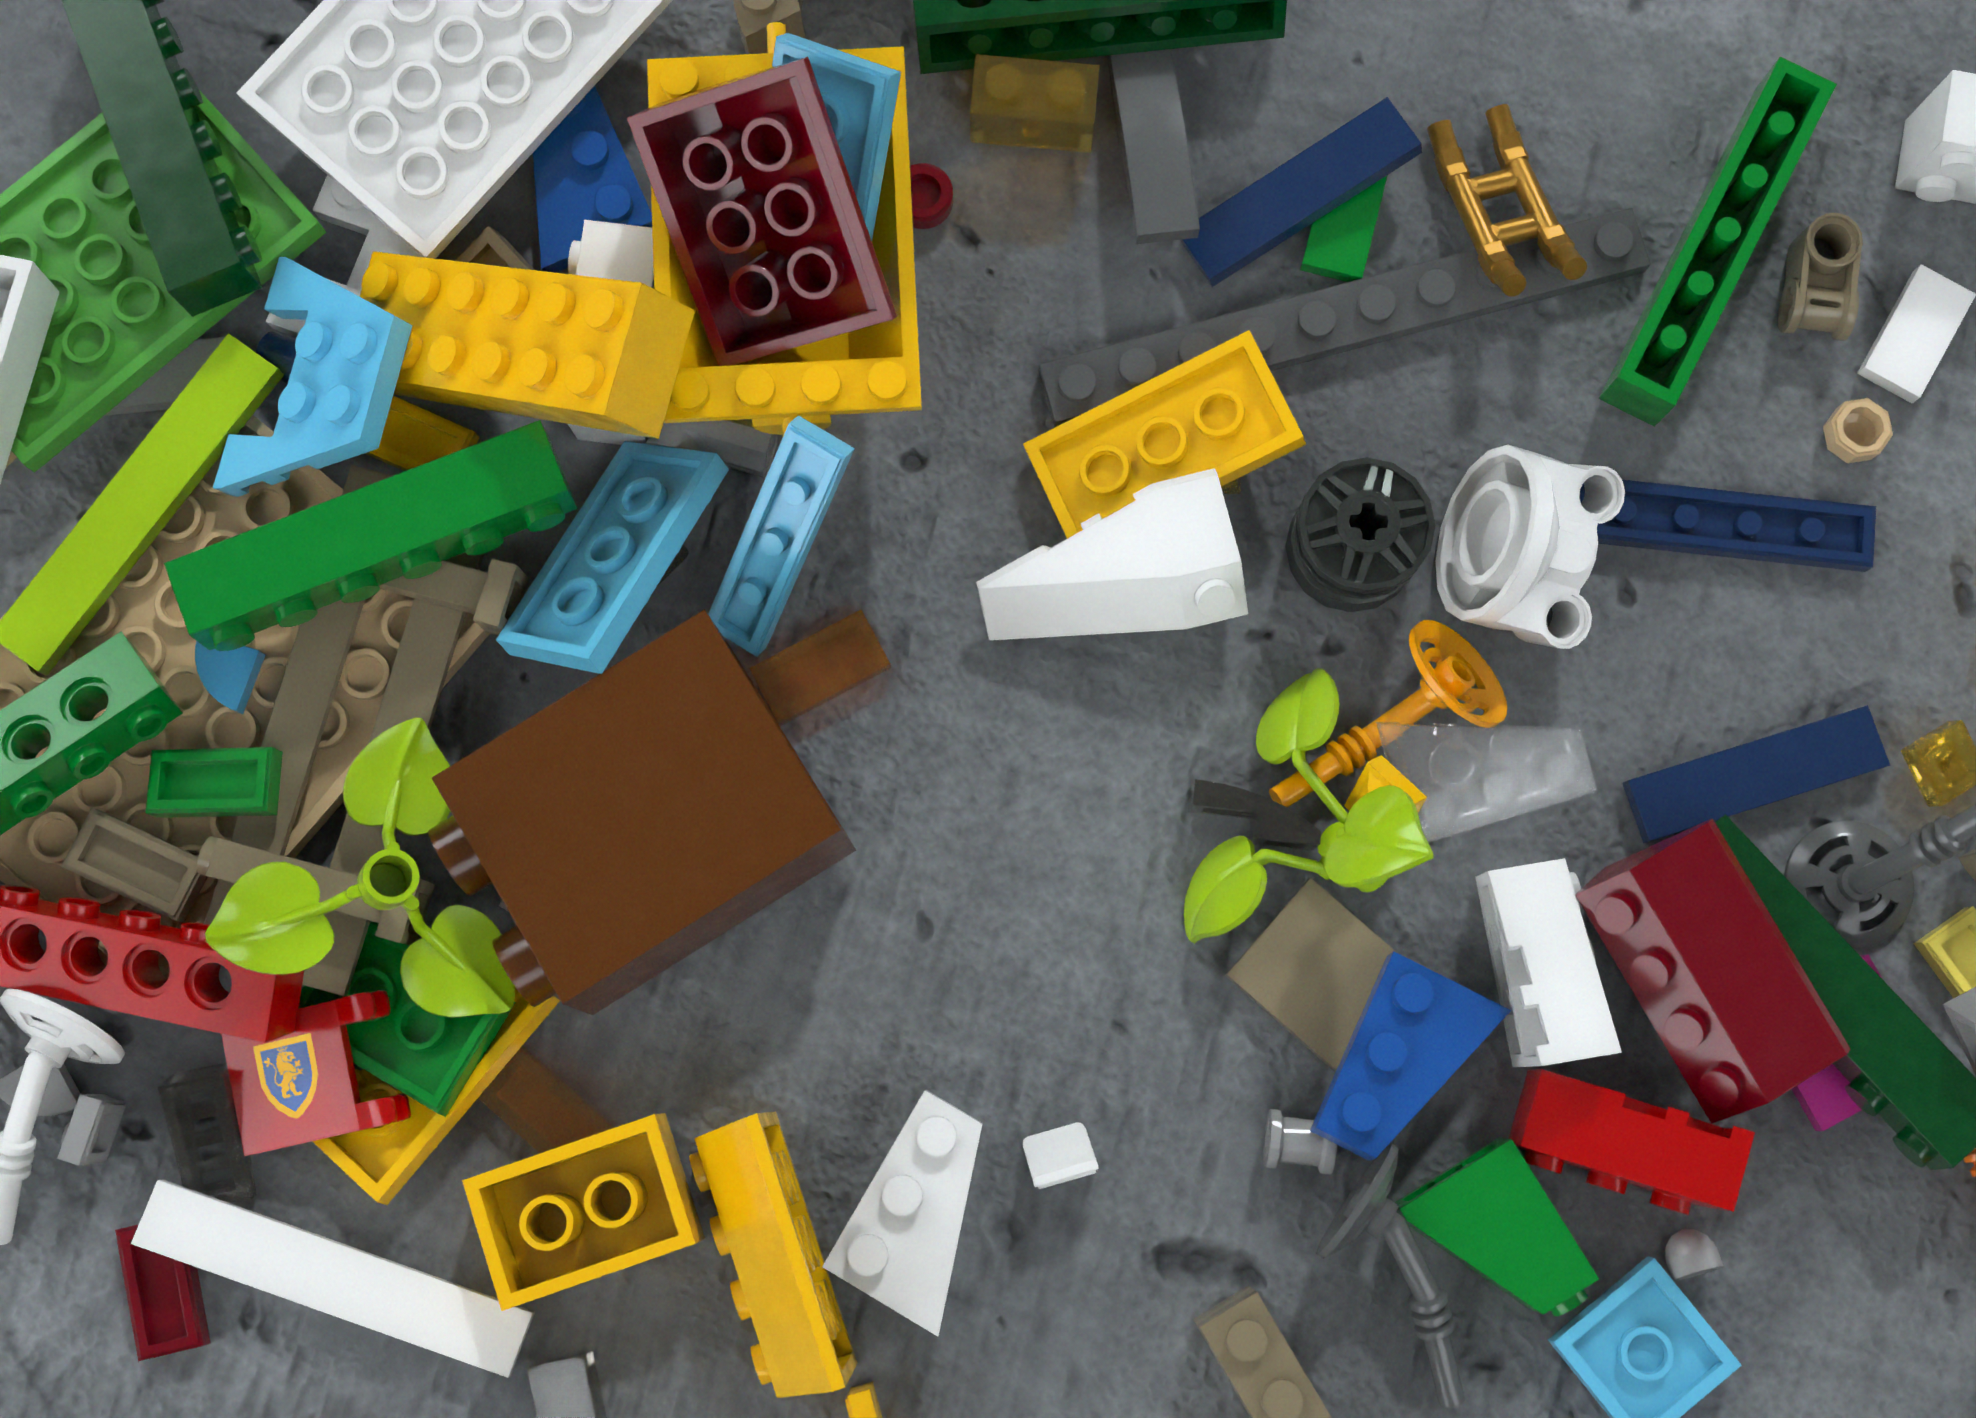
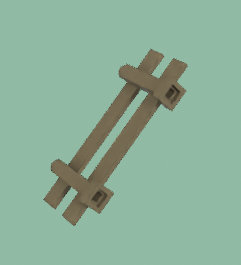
M351 465L342 495L389 478L392 475ZM464 552L441 561V568L425 577L406 579L402 576L379 585L382 590L412 597L414 601L369 743L387 729L412 718H422L430 731L466 612L474 614L473 621L485 632L499 635L524 597L529 578L517 565L492 558L488 572L480 571L484 554L467 555ZM340 600L317 609L318 614L313 619L299 626L261 747H273L283 752L277 816H238L231 841L209 836L205 840L198 855L197 872L201 875L216 878L218 881L204 924H211L235 882L250 869L261 864L287 862L302 867L316 879L320 889L319 902H322L357 884L358 874L364 864L372 855L384 850L382 840L383 825L364 826L353 821L347 813L330 868L284 856L365 600L355 603H343ZM395 829V833H394L395 839H396L397 834H398V830H397V829ZM419 878L418 886L412 895L419 900V910L425 920L435 884ZM359 898L334 911L323 914L333 929L334 943L332 949L320 962L304 970L302 985L347 996L370 921L379 923L375 934L377 937L406 945H411L419 939V935L414 931L406 910L401 905L391 910L374 909Z

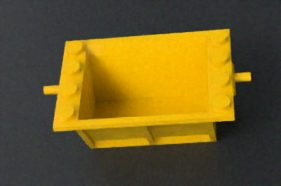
M772 22L767 25L768 53L647 59L648 107L650 108L656 104L716 84L772 68L776 36L786 34V25L780 22ZM904 46L840 50L901 72L872 244L897 317L893 320L739 364L718 366L651 186L654 289L695 310L663 423L752 419L753 427L756 430L784 436L788 424L798 415L824 430L831 425V415L922 410Z

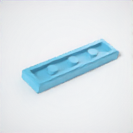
M799 415L787 426L708 614L726 639L756 657L767 648L855 449Z

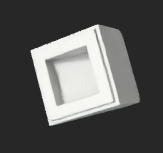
M1076 1122L1023 1139V1149L1034 1187H1038V1189L1095 1174L1096 1170L1099 1169L1086 1128L1082 1123Z

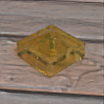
M1963 720L1947 721L1900 750L1928 807L1943 806L1976 785V747Z

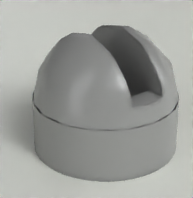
M1682 1229L1673 1234L1666 1245L1665 1262L1673 1281L1696 1277L1724 1267L1714 1241H1711L1706 1234L1699 1230Z

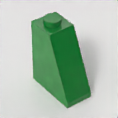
M1495 1139L1395 1202L1399 1205L1396 1212L1405 1218L1409 1227L1528 1309L1544 1315L1551 1311L1553 1316L1556 1317L1573 1310L1588 1298L1584 1289L1599 1280V1277L1512 1139Z

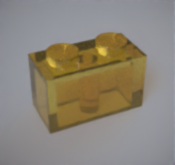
M976 54L970 107L971 142L1091 153L1100 65Z

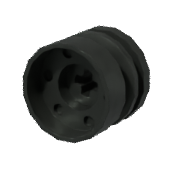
M1366 457L1338 463L1318 476L1304 496L1290 523L1286 542L1290 572L1304 593L1325 607L1346 612H1357L1379 607L1398 595L1431 551L1436 524L1430 498L1414 476L1392 462ZM1357 518L1365 519L1367 529L1376 530L1370 540L1362 539L1361 529L1352 527Z

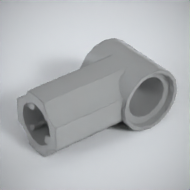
M752 419L663 423L659 439L648 437L646 444L717 453L728 468L765 478L774 458L778 435L756 430L753 427Z

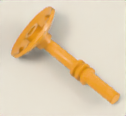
M1433 620L1420 621L1409 633V646L1415 664L1422 676L1420 680L1421 688L1363 729L1354 726L1349 730L1348 734L1344 733L1337 737V742L1331 741L1326 744V753L1310 762L1309 766L1324 784L1340 773L1344 776H1349L1354 772V768L1359 769L1364 766L1365 760L1370 761L1376 758V750L1437 707L1440 709L1448 707L1457 715L1480 727L1492 728L1497 726L1507 715V701L1500 682L1485 659L1466 639L1448 626ZM1421 642L1432 643L1435 645V648H1428L1423 652L1420 644ZM1429 661L1435 662L1436 667L1433 668ZM1476 684L1478 689H1474L1472 687ZM1457 699H1460L1465 703H1460ZM1477 708L1484 710L1483 715L1471 713ZM1297 771L1270 788L1269 794L1276 806L1283 811L1314 790Z

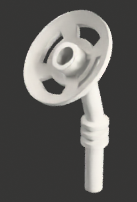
M6 989L0 997V1002L9 1017L23 1032L31 1037L25 1047L29 1055L25 1060L4 1130L0 1132V1245L7 1244L12 1240L22 1180L31 1175V1163L33 1162L37 1140L32 1131L52 1068H61L67 1057L95 1064H118L125 1055L124 1049L113 1037L89 1020L51 1000L18 989ZM31 1016L41 1019L42 1022L32 1019Z

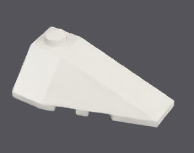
M1215 468L1152 483L1134 493L1133 496L1136 501L1103 519L1098 513L1082 522L1081 527L1083 530L1052 548L1041 545L977 581L976 584L989 641L1183 630L1247 615L1248 607L1241 558Z

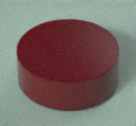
M927 163L913 164L910 166L913 228L930 229L944 222L951 213L953 207V186L948 175L939 167Z

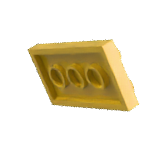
M1250 330L1023 443L1068 539L1083 530L1081 527L1082 522L1098 513L1103 519L1136 501L1133 496L1134 493L1152 483L1215 468L1222 487L1305 446L1306 442Z

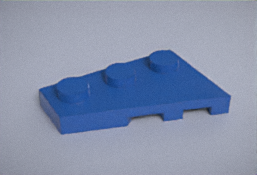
M594 86L533 152L542 271L557 273L568 268L570 247L574 240L581 241L584 220L652 228L651 210Z
M1393 951L1387 955L1310 1131L1368 1161L1376 1159L1511 1010Z

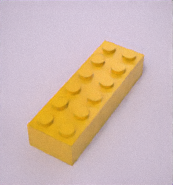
M374 251L372 252L369 266L363 275L362 290L359 296L413 325L394 395L659 439L695 313L694 309L641 282Z

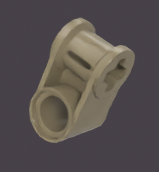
M1826 213L1816 218L1789 245L1784 290L1778 311V328L1781 333L1793 334L1796 329L1831 333L1833 340L1845 341L1851 335L1859 308L1858 278L1863 239L1862 232L1857 223L1849 216L1840 213ZM1814 239L1823 240L1831 246L1834 252V260L1824 258L1817 252Z

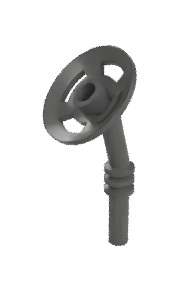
M1976 804L1952 818L1946 815L1938 817L1934 823L1930 822L1923 826L1922 830L1918 829L1912 832L1909 836L1910 842L1901 847L1889 835L1866 823L1837 821L1822 825L1807 833L1796 844L1788 858L1784 876L1808 901L1806 888L1821 886L1826 901L1831 907L1840 912L1837 921L1832 927L1853 949L1876 945L1892 936L1902 926L1910 912L1914 898L1912 871L1923 865L1931 868L1939 865L1942 860L1945 861L1953 857L1954 853H1960L1967 847L1966 841L1976 836ZM1844 837L1845 846L1828 852L1817 866L1809 863L1811 857L1823 844L1834 838ZM1872 842L1878 846L1886 855L1878 859L1868 855L1870 843ZM1849 855L1851 864L1839 867L1833 872L1829 871L1837 859ZM1876 894L1879 895L1877 902L1872 907L1860 912L1859 902L1870 900ZM1889 902L1895 904L1890 915L1882 923L1869 930L1860 931V922L1878 916L1887 907Z
M1390 1143L1372 1162L1353 1188L1325 1232L1316 1254L1323 1259L1333 1255L1352 1243L1364 1231L1376 1239L1381 1234L1384 1236L1412 1293L1408 1298V1304L1412 1310L1411 1317L1415 1324V1334L1419 1339L1424 1340L1439 1405L1445 1408L1457 1407L1465 1401L1450 1337V1334L1455 1330L1454 1320L1451 1318L1452 1312L1450 1305H1448V1295L1444 1289L1438 1288L1405 1218L1396 1212L1399 1205L1388 1198L1398 1162V1147Z

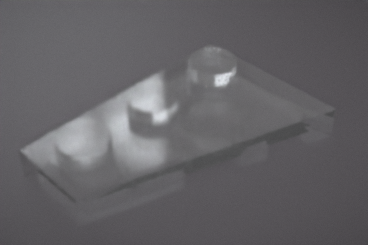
M1376 722L1385 758L1427 796L1418 816L1428 843L1597 792L1582 731L1574 727L1498 725V727L1485 728L1440 723L1421 725L1401 724L1399 722Z

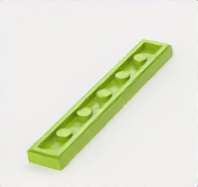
M228 333L0 620V644L36 671L47 676L221 456L228 434L237 435L284 374L273 364Z

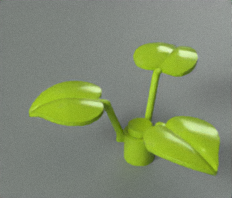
M1316 668L1312 673L1303 675L1273 700L1258 725L1256 746L1260 756L1270 764H1281L1292 757V763L1339 822L1331 824L1321 834L1317 846L1318 852L1321 855L1319 861L1270 849H1261L1255 853L1253 842L1245 836L1230 838L1210 851L1192 876L1184 902L1185 932L1188 939L1194 944L1202 938L1215 937L1231 931L1253 914L1259 906L1266 889L1267 873L1263 867L1265 864L1276 863L1314 872L1325 880L1331 879L1339 886L1356 887L1362 892H1372L1381 887L1388 878L1434 858L1433 851L1422 831L1417 808L1412 798L1401 788L1390 785L1379 787L1360 798L1352 806L1349 813H1347L1309 766L1306 760V751L1320 747L1330 738L1339 714L1338 690L1332 676L1324 669Z
M422 718L406 720L382 732L358 754L346 774L343 786V800L348 815L353 821L364 826L383 825L382 840L384 850L372 855L364 864L358 874L357 884L350 886L345 891L327 900L319 902L320 889L318 883L302 867L287 862H269L252 868L242 875L230 888L218 913L205 932L206 942L214 951L234 965L250 971L270 975L299 973L320 962L332 949L334 932L323 914L334 911L359 898L370 907L378 910H391L401 905L406 910L414 931L422 937L406 949L400 967L403 987L417 1006L429 1013L445 1017L501 1014L512 1009L515 999V986L502 967L494 950L492 941L502 934L492 920L474 908L452 905L437 915L430 928L424 922L419 910V900L412 895L419 883V869L414 859L406 852L400 850V845L396 842L394 835L395 829L410 836L427 834L431 828L446 820L451 812L432 780L433 776L450 767V765L433 740Z

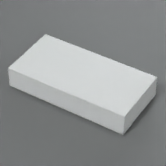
M1922 264L1918 266L1908 279L1857 374L1904 400L1914 403L1923 394L1976 294Z

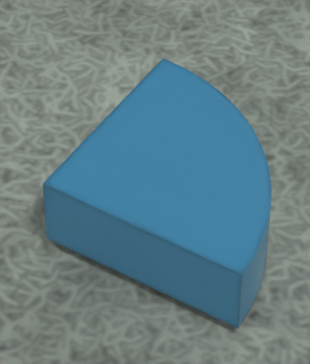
M196 641L195 663L204 687L218 702L238 713L244 714L266 654L247 646L230 651L208 650Z

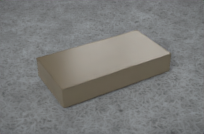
M91 808L61 866L179 922H185L208 877L197 872L198 856L94 808Z

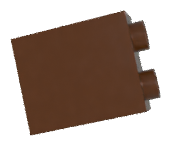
M705 609L432 777L452 816L428 831L431 842L450 875L467 895L472 896L493 883L516 923L515 927L492 941L493 947L508 977L522 997L533 1007L538 1006L557 994L563 1005L594 1015L856 851V848L732 648Z

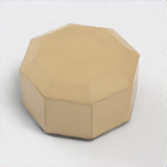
M1869 398L1843 402L1834 410L1823 426L1827 449L1846 463L1872 460L1881 453L1893 436L1888 411Z

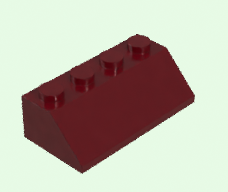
M1713 818L1604 867L1575 894L1711 1124L1772 1102L1846 1056L1851 1050Z

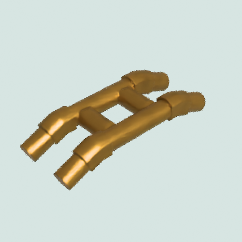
M1508 104L1494 106L1485 112L1494 141L1492 145L1501 170L1470 178V171L1465 162L1462 149L1458 147L1451 121L1441 120L1427 127L1435 154L1434 161L1445 190L1451 195L1478 253V261L1483 272L1493 284L1498 285L1503 293L1509 297L1517 296L1524 291L1527 283L1526 278L1515 266V260L1507 251L1506 246L1538 238L1537 244L1545 259L1552 267L1559 269L1566 279L1577 280L1585 274L1587 262L1575 249V243L1567 235L1564 226L1559 224L1529 163L1528 153L1524 147L1520 132L1516 130ZM1515 192L1526 215L1492 224L1482 201Z

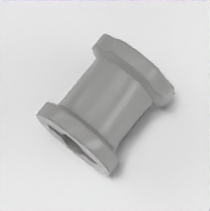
M1269 1109L1264 1136V1167L1276 1168L1279 1162L1317 1166L1321 1174H1332L1337 1144L1310 1131L1314 1120L1283 1117L1281 1110Z

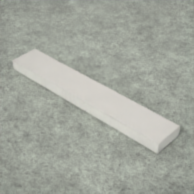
M157 1180L131 1244L507 1378L512 1374L535 1313L520 1306L501 1311L499 1301L495 1297L166 1180Z

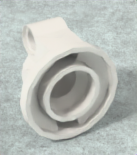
M1511 445L1488 450L1467 470L1451 497L1440 527L1435 559L1437 590L1446 611L1462 621L1492 629L1513 631L1519 639L1525 642L1563 649H1570L1579 645L1586 638L1591 628L1592 614L1589 604L1579 593L1589 578L1596 560L1598 548L1597 525L1598 523L1602 524L1612 520L1620 512L1624 503L1625 489L1618 473L1607 466L1566 464ZM1584 483L1585 496L1581 503L1579 498L1580 489ZM1552 607V621L1547 627V614Z

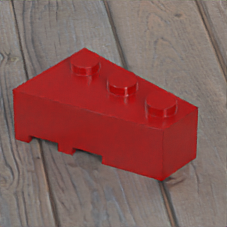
M1543 1069L1527 1070L1508 1139H1512L1518 1149L1525 1150L1523 1158L1530 1166L1561 1174L1565 1163L1587 1170L1588 1175L1585 1182L1587 1184L1625 1195L1628 1184L1652 1191L1649 1204L1689 1216L1691 1205L1734 1212L1755 1132L1733 1126V1128H1723L1692 1118L1690 1113L1669 1106L1667 1110L1626 1097V1094Z

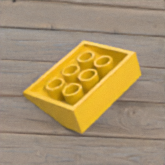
M776 1111L756 1113L694 1138L698 1152L689 1155L692 1172L701 1192L711 1190L718 1215L709 1219L710 1227L720 1255L724 1256L731 1253L739 1279L730 1282V1289L740 1319L752 1318L759 1344L751 1346L750 1350L760 1383L765 1385L772 1382L777 1398L829 1393L845 1388L858 1363L828 1270L822 1267L825 1261Z

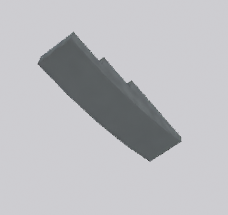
M1171 49L1108 55L1118 146H1121L1126 190L1127 194H1130L1136 244L1198 238L1200 226Z

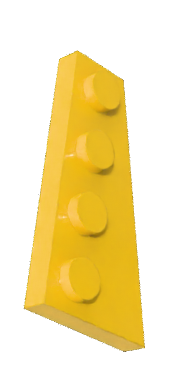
M515 987L514 1001L516 1004L481 1061L473 1070L446 1117L434 1112L407 1095L411 1110V1117L408 1120L312 1142L377 1203L388 1205L560 1000L556 996H552L538 1006L533 1007ZM355 1069L361 1103L403 1094V1092L366 1070Z

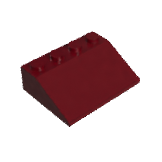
M808 57L716 84L656 104L627 117L718 366L739 364L893 320L897 317Z

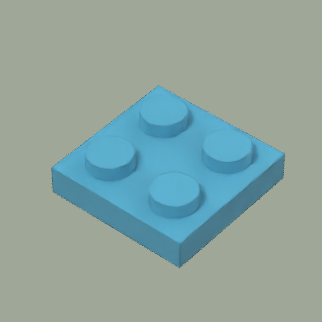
M1649 1256L1548 1339L1550 1344L1610 1418H1680L1742 1366L1657 1260Z

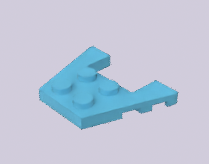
M279 257L264 310L282 319L306 321L295 341L297 353L288 384L279 397L278 420L272 437L228 434L213 488L230 496L239 497L248 494L249 486L263 481L274 485L289 480L291 471L309 465L318 470L378 449L413 325L287 257Z

